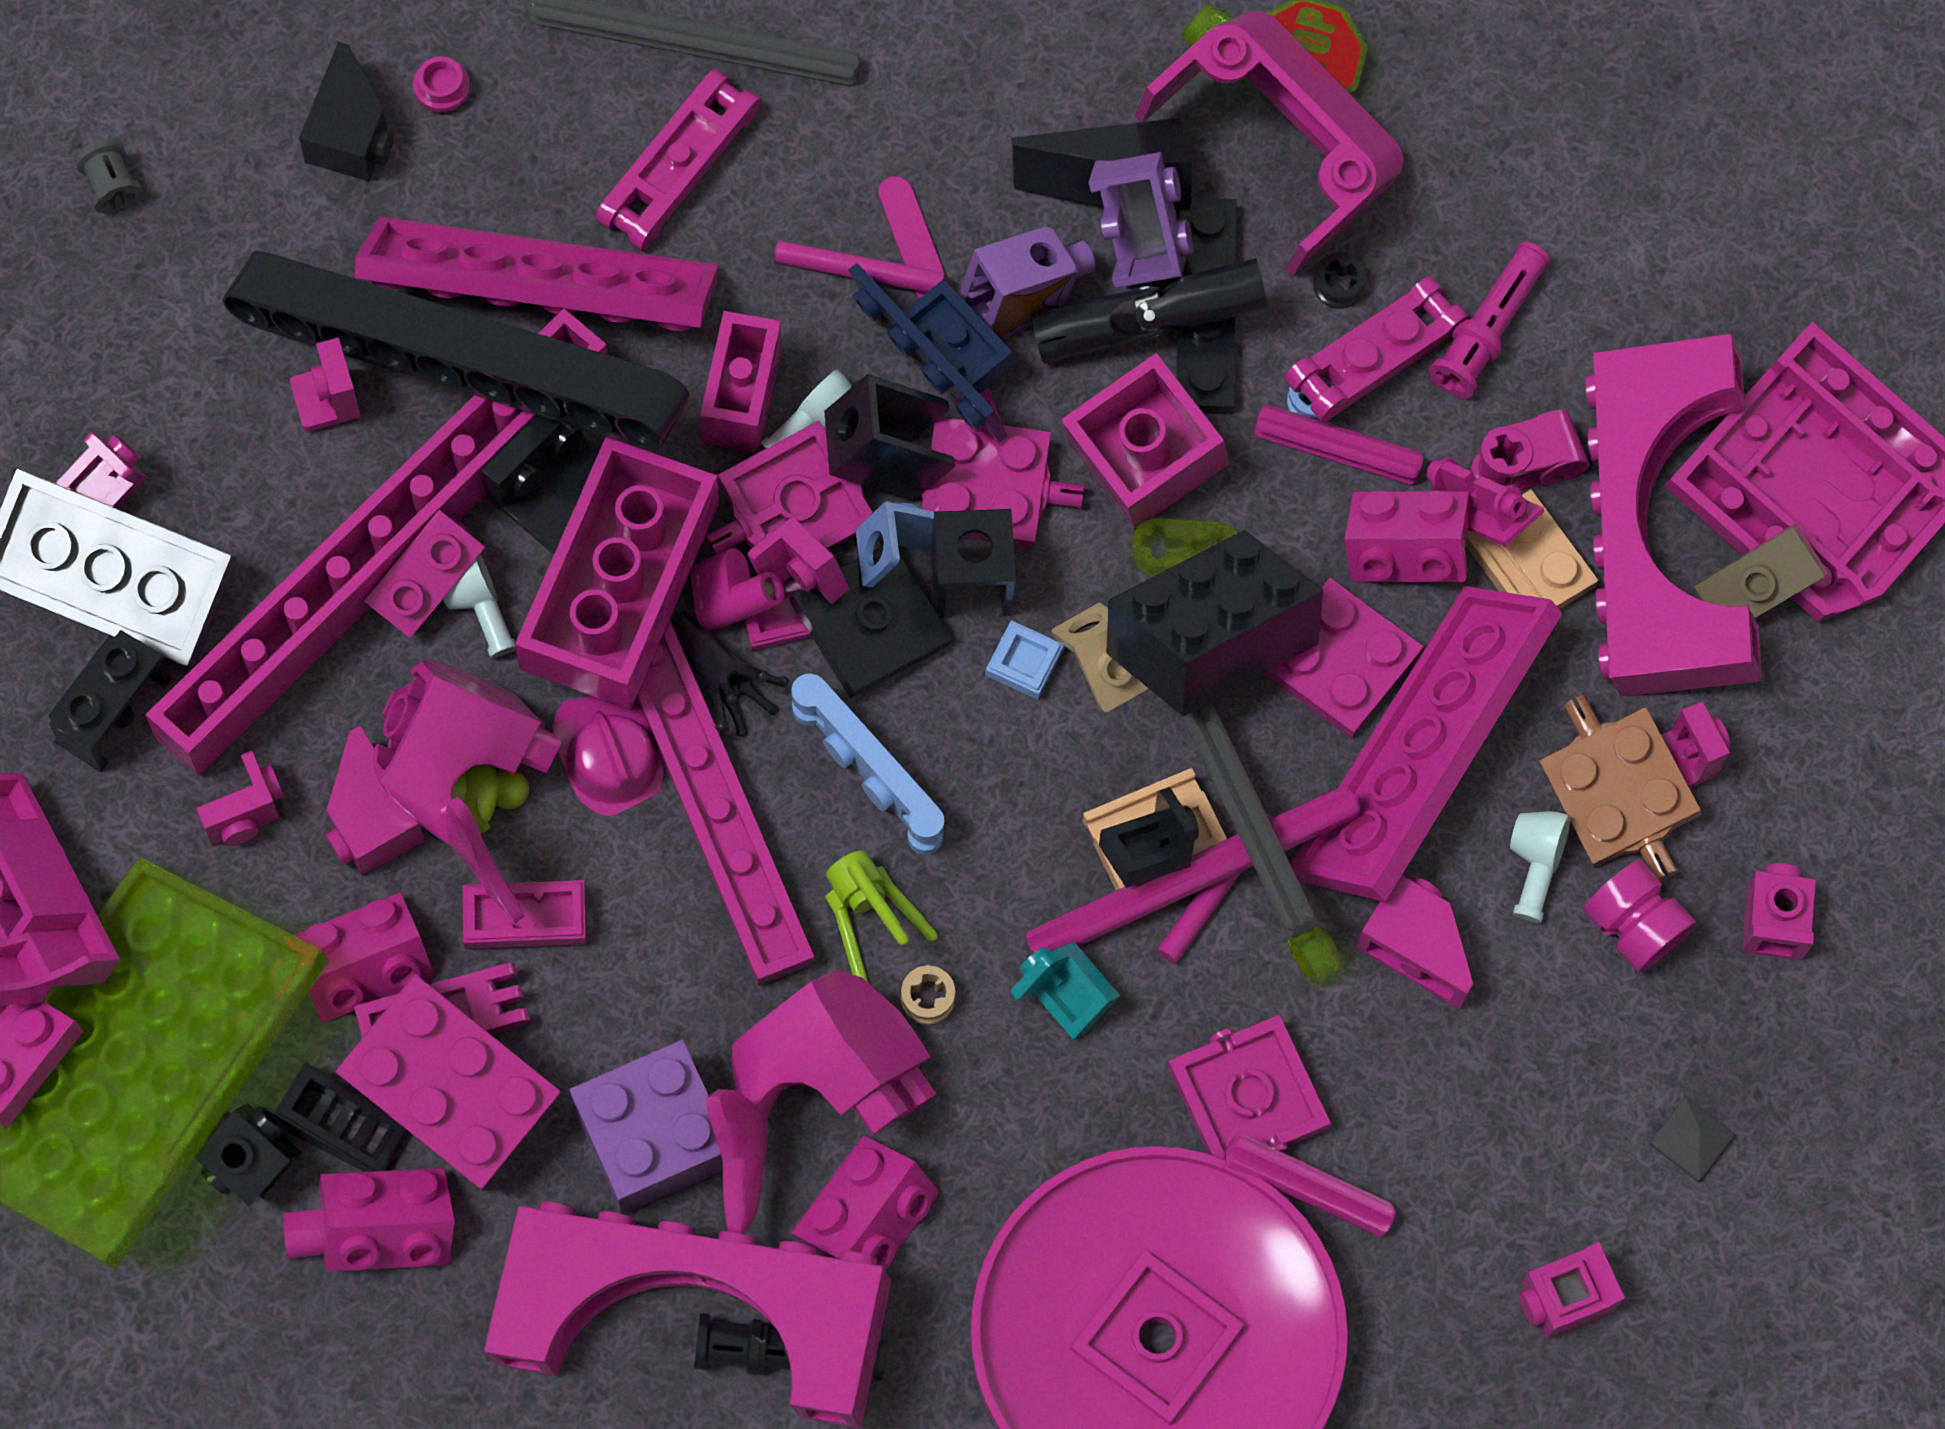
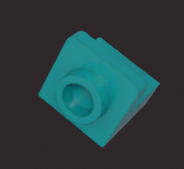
M1071 942L1053 951H1050L1047 946L1037 950L1020 966L1019 971L1024 976L1010 990V993L1017 1001L1035 994L1073 1040L1089 1031L1120 997L1119 993L1075 942Z

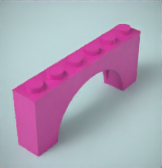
M1732 334L1593 353L1594 374L1586 375L1585 387L1588 405L1590 409H1596L1597 427L1588 429V444L1592 461L1599 462V480L1591 482V501L1596 516L1601 515L1602 534L1594 535L1593 538L1596 566L1599 570L1604 569L1605 588L1596 590L1598 618L1601 624L1607 623V643L1599 645V664L1602 677L1604 679L1610 678L1620 696H1637L1762 681L1759 625L1749 606L1713 604L1695 598L1679 589L1655 565L1648 538V510L1652 490L1663 465L1674 449L1703 424L1719 416L1745 410L1742 356Z
M540 1202L538 1209L518 1206L484 1349L486 1355L496 1365L558 1376L561 1363L575 1337L587 1323L610 1305L633 1294L654 1288L669 1286L705 1288L732 1296L746 1303L762 1314L778 1330L790 1360L792 1374L790 1405L799 1418L861 1429L891 1286L890 1278L883 1266L877 1265L878 1260L876 1258L851 1251L841 1252L839 1259L816 1255L817 1250L815 1248L791 1241L780 1242L779 1249L755 1245L756 1240L753 1237L730 1231L719 1232L718 1239L695 1235L696 1230L694 1228L670 1221L659 1222L658 1229L636 1226L634 1218L609 1211L599 1212L598 1219L576 1216L574 1208L555 1202Z

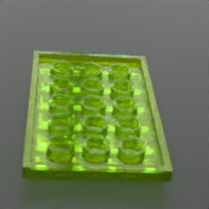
M141 857L138 858L97 915L120 958L116 967L104 983L52 987L43 1000L75 1020L84 1030L10 1126L7 1129L0 1126V1205L114 1271L330 962L321 949Z

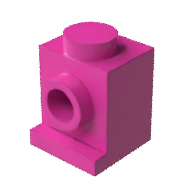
M1785 863L1769 864L1765 866V872L1756 871L1747 884L1742 952L1802 960L1812 947L1814 941L1812 923L1816 879L1801 877V869L1799 867ZM1774 900L1792 902L1793 910H1780L1775 905Z

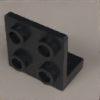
M537 415L481 470L486 498L554 555L602 444L585 429Z

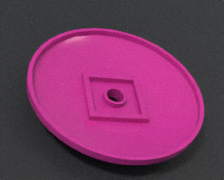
M1152 1146L1107 1152L1079 1162L1043 1183L1018 1206L996 1235L984 1259L972 1304L970 1329L972 1360L981 1395L997 1429H1323L1335 1405L1343 1380L1347 1357L1348 1330L1340 1282L1325 1247L1306 1218L1285 1196L1263 1179L1228 1167L1225 1159L1183 1148ZM1151 1322L1165 1324L1173 1332L1175 1340L1173 1347L1161 1354L1147 1351L1139 1340L1141 1328Z

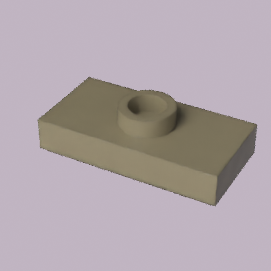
M1797 523L1701 579L1694 585V588L1705 602L1726 606H1749L1754 618L1824 578L1828 571Z

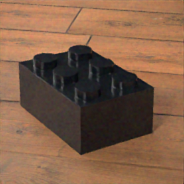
M1243 530L1109 599L1106 654L1184 717L1318 645L1323 590L1249 532Z

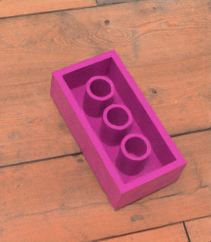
M606 436L515 642L520 670L631 710L719 505L717 475Z

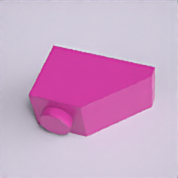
M358 726L349 732L327 806V813L333 830L326 833L325 836L340 863L345 865L353 861L360 874L364 876L424 842L425 838L421 825L389 797L378 781L374 771V747L361 726Z
M1402 875L1386 902H1379L1363 928L1355 948L1460 1009L1469 994L1473 981L1451 904L1441 898L1442 894L1439 889L1430 882L1419 877L1408 879Z

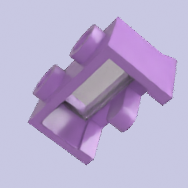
M1162 152L1114 161H1095L1089 185L1091 192H1101L1104 204L1101 217L1102 234L1105 240L1112 239L1117 258L1112 276L1114 288L1182 276L1186 255L1193 254V238L1188 221H1178L1173 202L1181 200V188L1176 168H1165Z

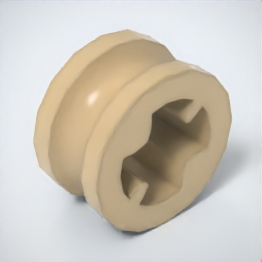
M926 965L915 968L908 973L902 983L900 997L902 1009L916 1023L931 1025L941 1022L953 1010L956 993L954 981L947 972L939 967ZM922 982L935 983V992L941 989L945 992V997L935 1000L934 1008H921V999L918 998L913 1001L911 998V993L921 991Z

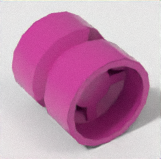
M1641 859L1632 862L1612 877L1582 908L1583 912L1605 935L1616 933L1619 935L1616 949L1639 974L1646 971L1674 949L1697 925L1695 919L1676 898L1662 899L1659 896L1662 883Z

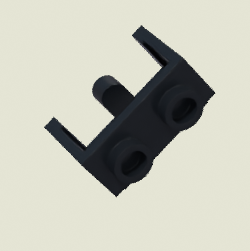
M121 629L115 637L109 635L48 715L51 720L49 726L56 738L53 743L102 773L108 762L101 755L97 746L111 727L114 725L124 728L133 722L134 712L130 702L148 678L164 688L172 680L163 656Z

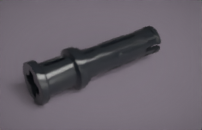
M700 1313L694 1369H704L707 1364L743 1367L747 1374L757 1375V1372L763 1373L764 1367L791 1369L785 1344L777 1330H768L769 1323H762V1319H753L750 1324L713 1321L710 1314ZM880 1340L872 1373V1378L882 1381L886 1353L885 1340Z

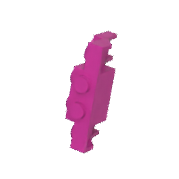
M0 773V1006L43 1002L52 987L104 983L120 961V958L23 773Z

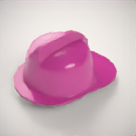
M594 696L566 700L562 703L555 715L552 726L553 734L557 735L561 740L558 754L570 785L583 805L597 814L612 817L659 793L664 777L663 761L636 699L631 710Z

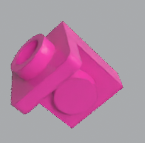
M339 338L317 343L316 346L321 365L311 367L310 372L290 378L302 426L307 432L361 418Z
M793 516L775 531L765 535L748 552V557L757 575L764 572H772L780 579L781 583L792 576L806 592L815 587L831 604L850 590L834 555Z

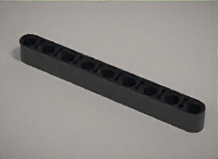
M264 251L252 252L222 299L224 306L234 317L252 327L313 346L320 342L339 338L343 354L647 449L655 450L662 447L690 400V393L679 380L663 371Z

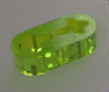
M1166 518L1149 519L1141 523L1134 531L1130 549L1131 558L1139 570L1145 574L1155 576L1202 552L1200 550L1208 549L1210 540L1222 542L1237 534V531L1228 524L1220 522ZM1152 536L1163 537L1164 546L1183 549H1166L1163 558L1157 559L1152 557L1150 548L1142 546L1150 545Z

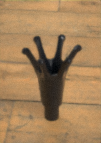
M686 612L679 613L672 618L671 624L677 638L682 643L683 652L705 682L712 698L717 723L715 724L717 731L724 732L727 728L724 703L736 726V735L739 737L747 735L748 730L736 703L737 696L743 693L755 700L770 715H775L778 712L777 705L767 700L752 685V679L786 687L789 684L787 677H777L768 674L767 671L759 670L741 660L706 628H700Z

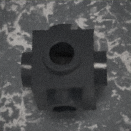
M247 1103L235 1109L232 1113L225 1107L218 1111L198 1134L206 1142L193 1157L204 1166L201 1174L211 1186L225 1195L233 1192L249 1207L260 1200L303 1152L283 1135L287 1129L277 1116L263 1106L259 1105L254 1109ZM241 1146L244 1148L246 1155L243 1153Z

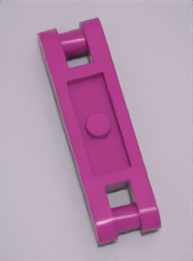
M717 69L711 70L604 199L597 211L596 221L609 230L617 227L628 235V242L641 251H646L659 235L661 227L743 127H747L761 108L762 99L749 90L740 92L730 85L729 77ZM719 104L727 111L720 116L709 108ZM636 198L649 205L641 216L629 209V206Z
M1431 275L1419 281L1410 292L1312 357L1307 356L1299 360L1289 369L1283 380L1295 393L1302 391L1312 402L1310 409L1322 422H1325L1441 345L1452 336L1454 329L1459 323L1469 320L1470 317L1458 304L1451 306L1441 295L1443 291L1441 285ZM1423 309L1434 319V322L1428 326L1417 316ZM1325 377L1333 386L1329 387L1321 378Z

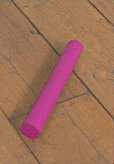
M781 240L777 243L774 256L775 263L850 278L852 276L848 269L855 263H858L876 283L926 293L943 279L946 281V273Z
M1266 813L1268 819L1273 818L1268 813ZM1241 872L1198 891L1156 950L1157 953L1172 964H1177Z

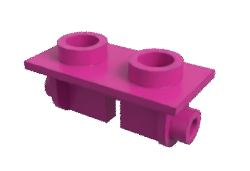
M1451 458L1434 460L1427 469V478L1431 481L1433 491H1469L1471 514L1468 530L1501 546L1506 547L1544 513L1543 507L1526 500L1518 488L1511 485L1503 486L1481 475L1476 478L1473 476L1472 471L1460 467L1457 461Z
M439 509L365 598L364 602L411 638L486 546L471 535L472 532L455 518L451 519Z

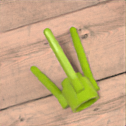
M858 850L836 861L827 870L826 877L833 890L825 896V899L835 914L852 975L862 977L868 982L847 910L850 907L856 914L864 913L874 908L898 944L906 945L909 937L885 902L884 898L887 896L927 940L934 942L938 939V933L895 886L884 867H876L867 851Z

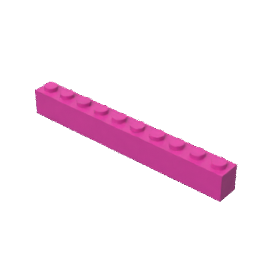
M565 309L538 333L608 355L607 344ZM474 395L145 714L155 738L199 777L371 608L364 602L365 598L439 509L451 519L455 518L460 521L486 495L481 470L537 414Z

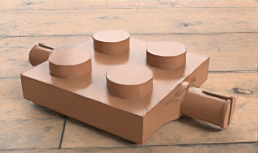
M1586 695L1576 697L1585 719L1581 718L1573 700L1568 701L1563 708L1567 711L1579 736L1569 746L1539 760L1564 811L1567 815H1570V822L1594 868L1621 855L1638 854L1641 852L1649 869L1660 882L1666 879L1656 858L1660 859L1669 878H1671L1679 870L1675 867L1662 841L1675 828L1701 816L1702 813L1650 713L1644 707L1617 722L1600 725Z

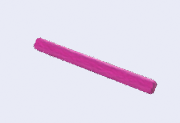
M1343 785L1271 818L1269 821L1283 850L1286 851L1357 818L1360 815V806L1349 786ZM1239 834L1192 855L1191 867L1128 888L1124 886L1029 930L1026 934V941L1032 954L1044 946L1053 951L1071 942H1075L1079 947L1250 868L1253 864Z

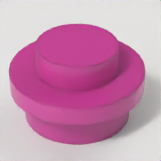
M438 56L428 59L417 70L413 79V89L417 101L424 108L434 112H449L457 109L466 101L470 92V81L468 73L462 65L451 58Z

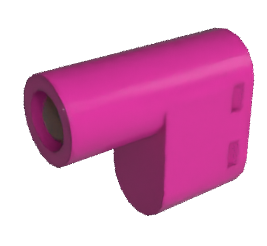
M730 548L706 558L691 568V583L696 617L700 625L710 632L717 631L776 607L783 602L784 588L780 579L772 572H764L750 578L747 560L735 548Z

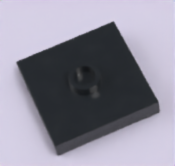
M883 546L873 551L875 565L881 558ZM901 556L899 563L872 588L862 585L859 559L840 568L850 590L832 604L815 587L809 592L802 588L794 592L789 600L850 699L944 649L953 640Z

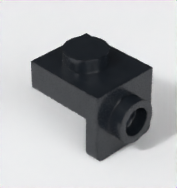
M1168 787L1157 791L1154 813L1102 829L1099 847L1124 886L1128 888L1191 867L1194 841L1199 836L1198 823L1191 808L1187 805L1182 806L1172 789Z

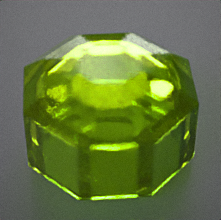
M1316 924L1311 932L1303 933L1299 937L1288 938L1287 944L1292 957L1310 982L1319 985L1339 973L1341 958L1331 936L1320 925Z

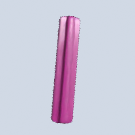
M1269 404L1262 407L1255 425V435L1259 438L1409 485L1415 484L1424 461V455L1419 451Z
M1236 1134L1226 1149L1224 1159L1228 1167L1261 1178L1275 1189L1376 1236H1384L1394 1221L1396 1210L1390 1202L1244 1134Z

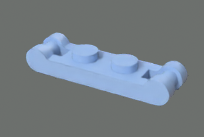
M811 673L799 676L792 685V712L795 719L806 726L816 725L827 737L823 740V744L831 757L843 768L851 764L865 779L861 785L871 802L883 812L890 807L908 827V844L912 850L922 855L936 852L941 847L943 841L944 815L940 808L821 677Z

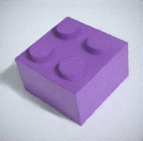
M683 1039L569 1089L573 1109L620 1214L626 1215L723 1172V1160L706 1107V1097L709 1095Z

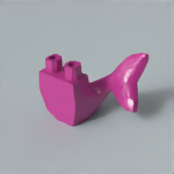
M433 660L422 661L411 669L410 674L415 676L411 683L392 692L382 713V716L386 718L383 733L389 739L388 747L380 744L374 747L373 757L376 777L394 802L423 828L454 849L473 872L488 895L516 924L525 917L523 911L492 860L467 804L458 797L452 800L453 787L458 777L471 767L481 764L515 773L521 762L546 773L561 745V740L557 735L544 730L546 723L540 717L535 716L514 692L469 672Z
M839 970L825 974L808 983L733 1043L732 1070L736 1091L718 1089L706 1097V1107L710 1123L723 1160V1194L728 1231L744 1234L756 1215L761 1195L767 1148L768 1116L779 1095L789 1086L808 1085L818 1090L840 1115L855 1109L872 1135L883 1130L898 1118H904L913 1113L936 1095V1092L918 1068L931 1056L902 1013L864 978Z

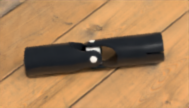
M1255 258L1180 277L1161 291H1159V287L1144 286L1032 314V323L1036 342H1040L1037 346L1044 364L1158 336L1169 328L1168 325L1195 327L1267 309L1268 303L1259 265ZM1135 299V319L1142 330L1128 331L1119 328L1111 317L1112 311L1122 302Z

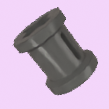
M108 138L90 143L82 148L74 159L78 171L83 175H87L94 191L92 203L96 212L104 213L105 215H111L132 207L142 199L144 194L139 181L131 179L124 163L126 155L124 146L117 139Z

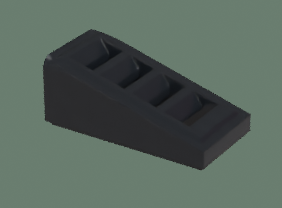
M307 1062L300 1069L273 1113L283 1122L287 1129L286 1131L363 1172L385 1171L408 1132L407 1129L372 1101ZM310 1089L320 1093L321 1096L308 1118H305L298 1114L297 1111ZM332 1101H335L342 1105L343 1108L329 1131L318 1126ZM356 1112L365 1117L350 1144H348L339 1137ZM376 1124L386 1128L387 1131L370 1157L360 1150Z

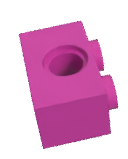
M723 311L700 413L702 444L755 454L760 452V443L763 439L782 353L781 321Z

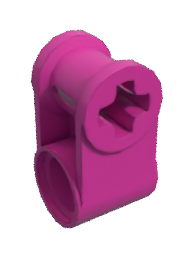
M1554 410L1540 414L1530 420L1497 427L1489 431L1483 438L1480 452L1474 458L1470 471H1472L1473 476L1476 478L1481 475L1503 486L1511 485L1523 491L1539 485L1556 484V478L1563 476L1565 481L1575 478L1589 467V461L1569 412L1566 410Z

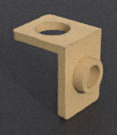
M1098 603L1056 626L1051 632L1058 642L1074 652L1098 706L1102 711L1109 712L1149 688L1106 654L1108 607ZM1100 621L1096 626L1089 630L1080 633H1074L1086 624Z

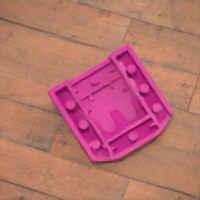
M1812 321L1744 396L1745 410L1729 413L1669 479L1664 487L1741 555L1797 523L1828 573L1824 578L1790 598L1819 622L1877 600L1945 523V437Z

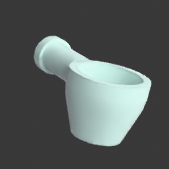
M838 369L828 375L806 397L797 411L769 439L765 438L760 443L762 449L765 450L818 420L826 430L824 411L852 387L848 379Z
M479 554L446 594L443 601L449 610L474 608L489 645L487 649L491 659H495L516 650V641L510 636L497 603L498 596L490 574Z
M1554 811L1519 814L1513 829L1510 849L1531 863L1519 904L1515 905L1513 910L1515 917L1534 923L1542 922L1544 916L1542 908L1552 875L1559 866L1568 838L1570 815Z

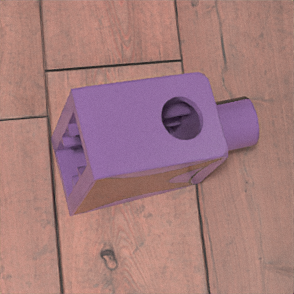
M1047 226L975 249L959 295L994 333L1003 340L1033 325L1032 314L1065 306L1075 280L1095 270V259L1085 241L1078 240L1064 246L1052 228Z

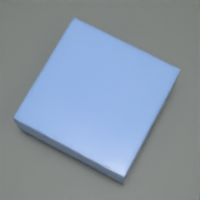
M1011 620L986 668L985 676L1039 700L1064 650V645Z

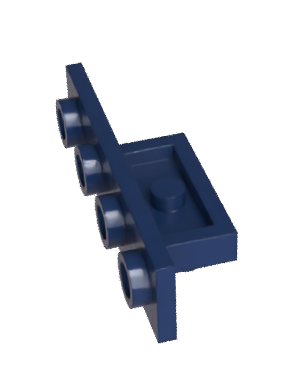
M858 263L850 267L848 271L859 289L852 296L862 311L873 322L882 317L891 328L886 333L890 340L906 358L915 353L925 363L920 370L940 395H943L948 390L952 392L959 400L955 405L956 410L974 432L977 433L984 427L998 443L1008 436L995 410L980 393L1018 363L1011 349L944 279L905 311H902Z

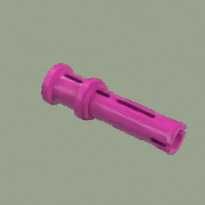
M1521 242L1517 246L1515 254L1497 281L1492 285L1472 319L1465 320L1456 326L1452 334L1453 343L1443 358L1433 361L1429 367L1428 374L1435 385L1459 399H1469L1474 395L1478 387L1476 379L1487 362L1495 361L1501 352L1502 343L1500 337L1522 306L1543 270L1550 264L1548 254L1541 247L1530 242ZM1515 282L1516 285L1514 289L1512 290V292L1510 293L1502 307L1499 308V304L1501 303V301L1503 300V298Z

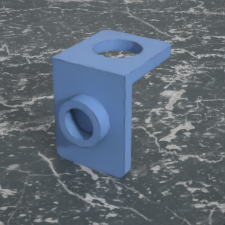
M885 501L856 528L863 586L872 588L899 563L898 546L925 549L931 545L934 511L920 509L910 503L896 504ZM875 542H883L881 558L875 565L873 561Z

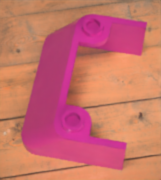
M1250 11L1212 28L1146 87L1134 116L1139 122H1145L1201 70L1209 78L1220 83H1234L1247 77L1325 156L1318 170V185L1323 195L1337 208L1298 245L1285 267V270L1293 277L1394 183L1402 170L1403 154L1398 143L1277 19L1265 12Z

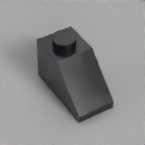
M338 42L300 134L299 141L306 164L370 182L376 164L384 166L390 156L393 145V133L388 132L384 109L350 46Z

